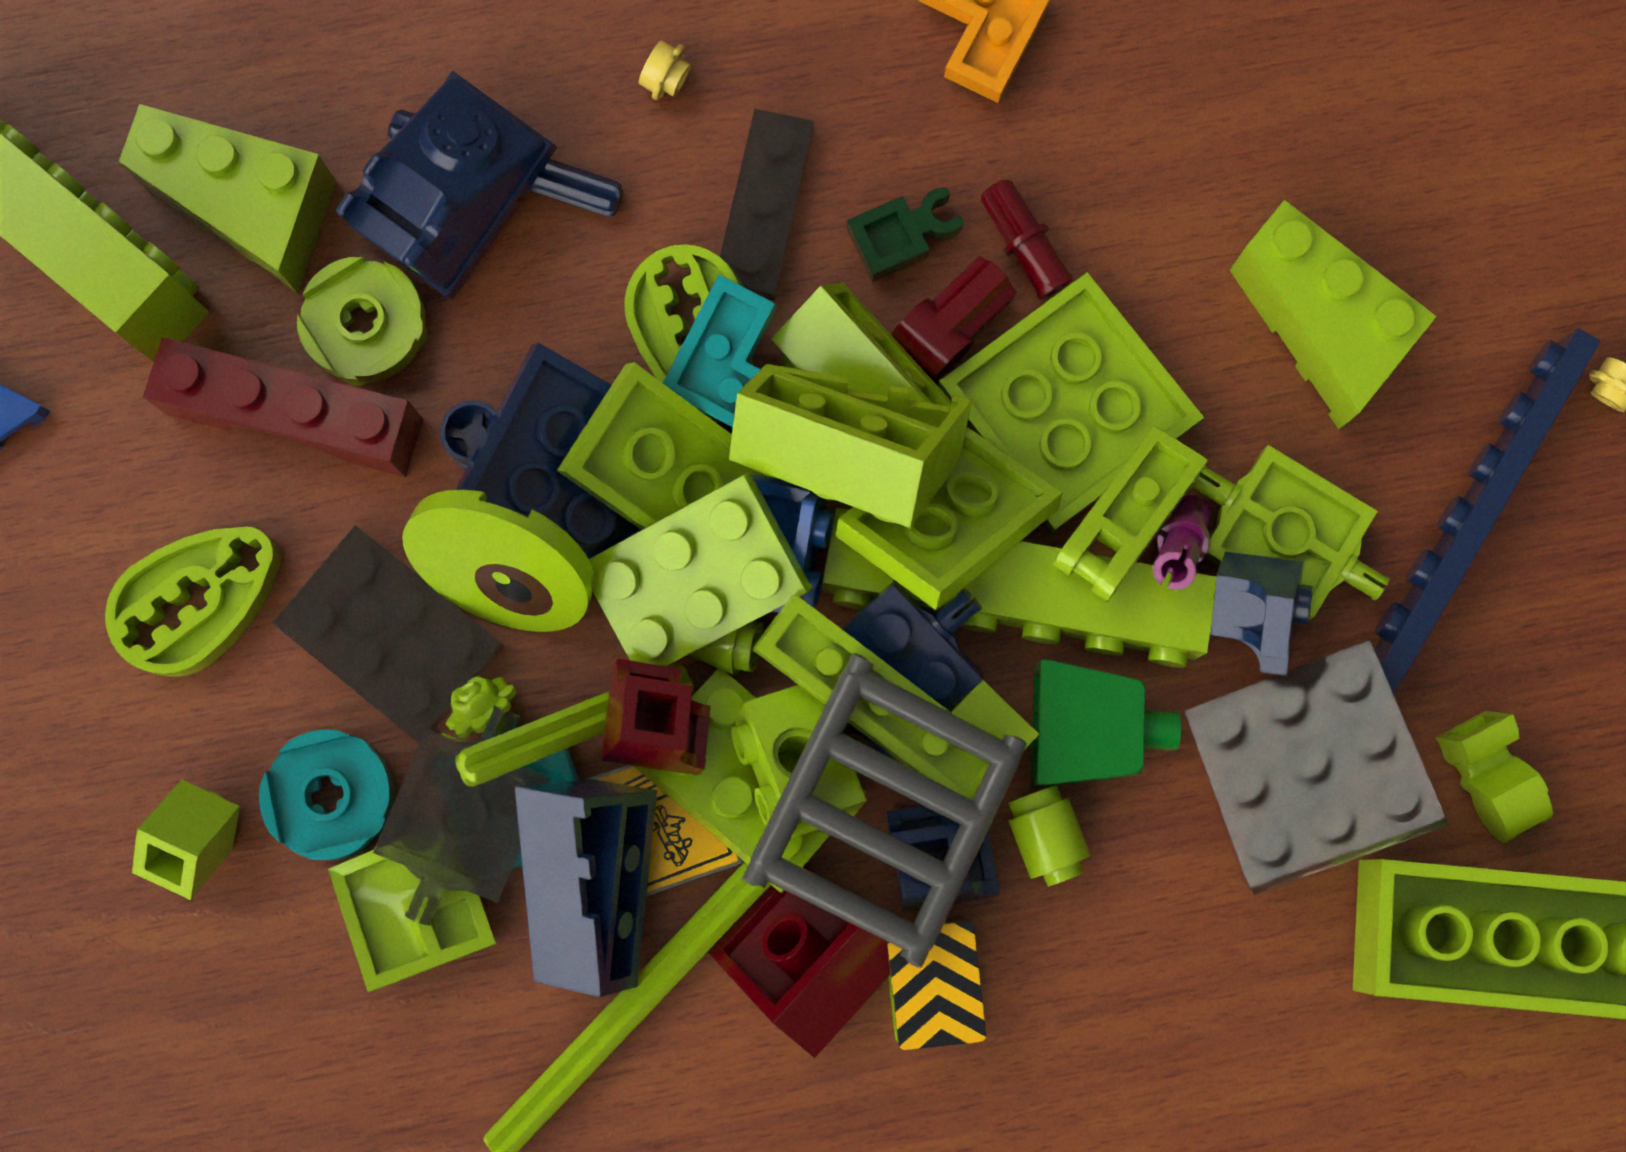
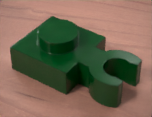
M937 188L930 191L923 198L921 206L910 211L904 196H900L847 220L846 229L872 282L928 258L930 249L925 241L926 239L932 238L937 241H947L953 239L962 231L964 221L961 216L947 222L939 221L933 216L932 211L934 209L942 207L949 202L950 193L947 188Z

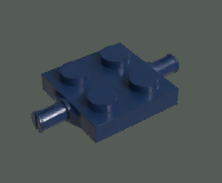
M894 580L841 628L947 710L983 680L984 673L961 650L954 633L976 612L982 609L975 597L971 600V593L965 588L961 589L959 594L939 612L935 613L933 610L918 604ZM847 722L844 730L848 728L851 732L862 736L874 750L891 759L894 758Z

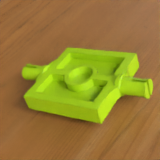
M1267 445L1261 451L1248 474L1235 484L1210 470L1205 465L1201 474L1190 487L1221 505L1218 510L1216 526L1210 535L1209 549L1207 554H1204V558L1219 567L1225 552L1303 561L1301 584L1313 586L1309 620L1315 617L1329 592L1343 581L1365 593L1374 601L1380 597L1385 590L1383 587L1389 583L1390 578L1388 576L1382 575L1357 559L1360 554L1362 537L1378 511L1270 445Z

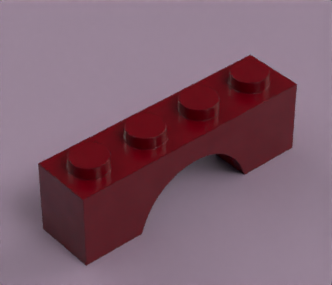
M165 337L161 338L143 394L144 399L168 416L226 431L230 428H240L275 435L324 451L349 463L406 477L423 421L422 416L408 400Z

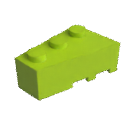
M139 104L119 163L146 190L203 229L213 233L245 258L255 262L299 294L337 180L320 155Z
M1286 200L1280 204L1252 238L1229 270L1271 332L1275 333L1277 331L1298 362L1295 367L1305 382L1310 380L1331 410L1328 415L1338 430L1361 412L1437 317Z
M766 364L737 393L729 460L752 468L760 475L776 477L810 490L821 498L837 500L871 513L882 521L897 523L911 528L958 465L973 400L952 396L950 407L909 400L910 388L890 385L888 396L847 389L849 380L847 377Z

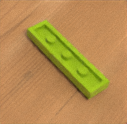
M796 594L789 598L752 648L758 655L825 705L851 655L859 654L874 665L871 670L872 673L951 713ZM861 697L848 720V723L905 766L971 800L989 763Z

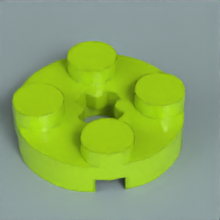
M347 257L337 260L316 273L308 282L303 292V296L306 299L301 307V317L297 314L298 335L309 356L327 373L341 378L351 385H363L368 382L382 381L403 370L414 359L417 351L425 345L428 333L425 326L426 311L424 303L410 279L394 265L387 262L382 264L377 261H366L363 257ZM361 306L367 313L377 309L378 317L373 321L374 327L369 332L364 334L359 330L353 333L348 332L347 327L354 322L350 312L355 308Z

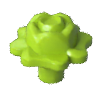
M480 676L470 678L465 685L452 692L451 707L453 713L447 719L446 725L450 730H455L456 735L460 739L466 738L473 733L485 732L488 737H492L512 730L511 723L504 715L511 708L509 701L515 697L517 693L516 688L513 685L507 684L503 677L495 678L492 681Z

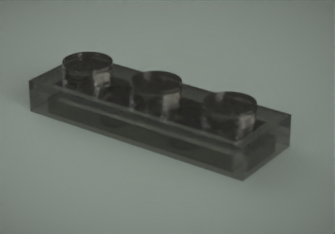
M754 108L720 258L733 268L744 288L767 300L775 301L814 133V121Z

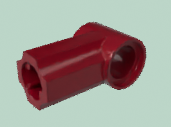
M978 256L932 301L929 298L924 299L915 306L896 326L891 335L924 372L936 382L963 358L974 343L972 339L1015 299L1017 291L1010 283L1008 276L993 261H987Z

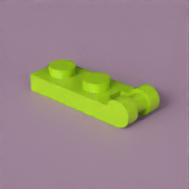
M1153 425L1061 549L1053 566L1068 577L1073 572L1094 585L1091 589L1092 593L1109 602L1127 574L1201 474L1208 459ZM1096 539L1116 552L1109 564L1089 551Z

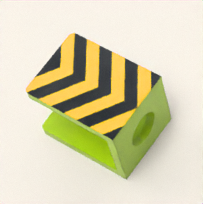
M967 919L945 921L933 948L929 951L923 966L920 968L912 966L906 961V958L900 956L902 948L887 941L891 973L888 981L894 1036L899 1047L903 1050L984 1041L986 1039V1027L973 921Z

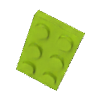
M635 362L625 364L557 469L563 476L640 530L655 524L749 472L752 476L755 474L760 475L752 468L729 460L732 434Z
M966 427L958 465L911 528L897 523L882 521L871 513L853 507L838 518L836 537L937 610L1054 514L1059 508L1063 492Z
M750 472L589 559L594 570L591 580L592 591L629 660L660 666H667L783 606L792 595L796 594L800 597L812 589Z
M717 669L691 697V700L711 706L705 770L699 775H691L639 766L634 767L749 865L751 856L766 825L759 814L755 800V789L760 786L751 763L747 765L741 763L733 744L731 731L732 727L736 726L735 720L744 702L756 697L727 672ZM793 751L778 753L781 765L792 773L801 755ZM818 829L790 839L782 858L803 868L829 837V834ZM771 884L780 893L783 891V889Z

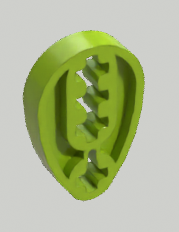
M687 244L673 245L654 252L637 267L627 286L624 306L628 327L640 354L654 376L662 383L682 347L681 337L689 333V326L685 318L680 315H672L671 308L679 304L677 292L671 286L661 284V279L669 275L668 264L675 261L683 269L690 268L691 275L683 279V287L691 297L701 298V305L693 309L694 319H696L718 275L743 287L737 273L727 262L710 250L699 246ZM701 411L702 413H704L706 416H708L710 419H712V420H713L714 422H716L717 424L723 423L722 421H720V420H718V419H716V418H714V417H712V416L706 414L705 412Z
M248 526L205 531L184 537L155 550L130 566L118 578L109 594L106 604L105 622L112 645L128 663L157 675L180 677L205 669L235 644L254 621L267 600L282 560L278 544L264 532ZM243 544H248L255 549L262 546V549L256 554V559L260 565L253 571L244 566L233 570L236 567L235 565L242 560V555L238 549ZM194 582L203 587L210 585L211 588L204 593V598L208 604L203 609L192 605L185 606L177 614L181 621V625L175 629L164 624L152 632L151 635L155 644L151 648L133 644L140 636L136 628L139 622L142 621L152 626L160 623L165 618V613L161 607L166 602L181 606L191 598V594L187 589L191 583Z

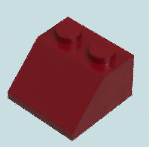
M806 865L803 866L804 869L812 872ZM772 885L766 889L708 951L709 955L763 1014L814 1058L891 975L886 940L788 891L783 890L780 893Z

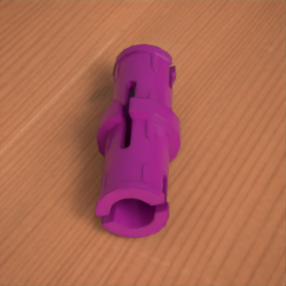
M1186 495L1182 498L1172 512L1171 519H1168L1164 523L1163 528L1160 529L1157 538L1159 555L1156 557L1153 565V575L1157 582L1162 584L1167 572L1170 573L1171 578L1167 588L1171 590H1181L1188 587L1194 581L1197 573V564L1203 560L1204 554H1207L1209 549L1210 534L1207 528L1213 517L1212 508L1204 500L1200 510H1196V504L1199 496Z

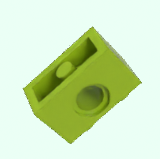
M799 685L744 702L735 720L736 726L732 727L731 731L733 744L743 765L751 763L760 786L755 789V800L765 825H767L792 774L781 765L778 753L793 751L801 755L825 707V704ZM830 758L812 795L855 816L867 801L855 770ZM799 820L791 839L818 829Z

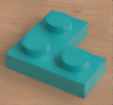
M718 275L663 384L695 408L733 427L737 393L761 370L750 364V361L779 306Z

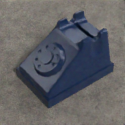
M452 70L442 86L379 152L372 155L362 170L364 177L361 185L356 190L347 192L336 211L338 216L348 222V226L445 297L453 299L518 206L517 198L525 196L558 147Z

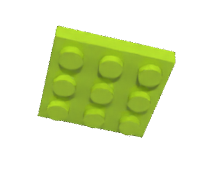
M1088 272L953 370L938 383V387L950 400L952 396L973 399L967 426L972 431L1063 492L1058 510L1043 522L1052 534L1101 497L1153 425L1178 440L1204 419V416Z

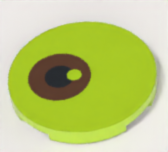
M475 490L437 492L425 497L417 504L403 531L402 541L405 554L421 578L444 598L477 617L501 626L524 631H558L573 626L583 618L592 598L591 580L594 570L581 547L553 521L533 509L527 518L505 507L485 502L487 499L485 492Z

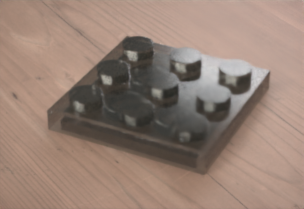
M1370 640L1289 670L1287 676L1276 675L1185 711L1248 887L1254 895L1449 826Z

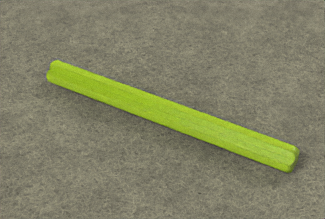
M744 862L638 973L637 987L621 991L490 1128L483 1139L490 1151L518 1152L771 884L768 882L764 888L760 885L753 886L746 883L742 877L748 864Z

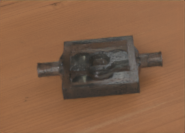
M493 706V711L480 741L459 740L430 727L426 728L373 851L374 854L404 865L420 879L409 908L404 914L407 918L415 921L425 897H428L429 900L419 921L420 924L432 925L433 917L445 889L467 890L498 903L521 849L515 786L544 784L550 781V776L523 766L474 787L467 786L463 782L456 767L455 757L465 748L513 730L517 720L520 718V715L509 711L500 733L497 734L496 730L505 712L503 707Z

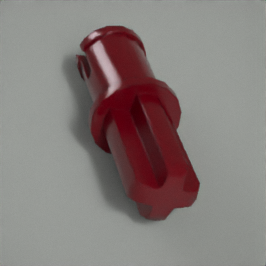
M1008 179L998 181L981 194L983 206L1007 243L1003 251L1006 256L1014 255L1035 289L1039 300L1055 294L1074 280L1045 235L1049 230L1048 226L1045 223L1040 225L1037 223L1012 181Z

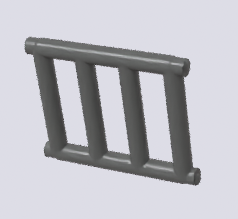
M852 654L844 671L841 672L754 849L750 863L742 878L750 885H760L764 888L769 882L902 948L900 956L906 958V961L912 966L920 968L923 966L929 951L937 940L1019 766L1020 758L1027 743L1019 737L1007 734L1001 740L872 673L871 670L874 666L872 663L867 661L862 655ZM861 697L989 763L973 799L971 800L842 734L859 698ZM831 758L959 823L960 827L944 860L941 861L813 796L812 794L829 759ZM799 820L930 885L931 888L915 922L912 923L782 858Z

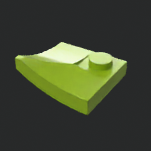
M453 820L397 840L328 869L369 993L496 945Z

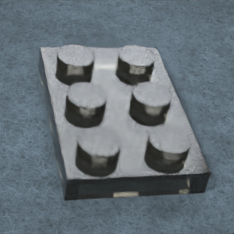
M356 525L272 622L420 744H423L452 710V692L465 685L470 678L480 676L504 647L500 641L443 595L436 592L421 577Z

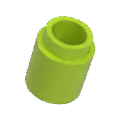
M1057 784L1008 803L1014 817L1008 820L1030 879L1043 875L1048 887L1084 873L1080 861L1091 857V853L1069 797L1062 799Z

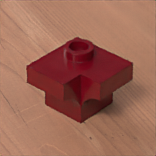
M618 658L611 669L601 761L699 775L705 770L711 706L691 700L692 685L681 684L682 669Z

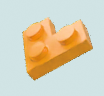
M1052 0L917 1L968 25L946 65L944 77L999 103Z

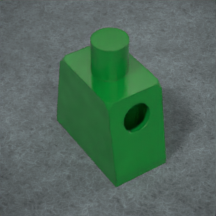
M1040 660L1034 666L1032 727L1039 735L1031 743L1030 787L1040 788L1056 784L1065 785L1141 774L1143 771L1144 749L1178 750L1181 738L1179 712L1145 710V684L1143 681L1052 660Z

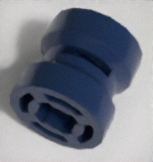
M478 400L463 401L453 406L444 415L440 425V439L445 450L465 471L497 412L489 404Z

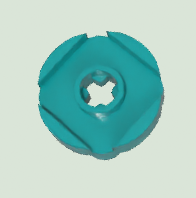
M338 730L310 731L288 741L278 752L281 754L273 761L270 771H265L259 789V806L262 819L269 833L279 843L285 844L291 851L298 853V855L311 860L344 859L366 849L389 826L390 814L395 799L394 781L384 757L376 751L369 741ZM325 777H330L333 785L342 786L344 792L343 798L337 801V809L331 813H327L324 805H313L312 793L321 790V779Z

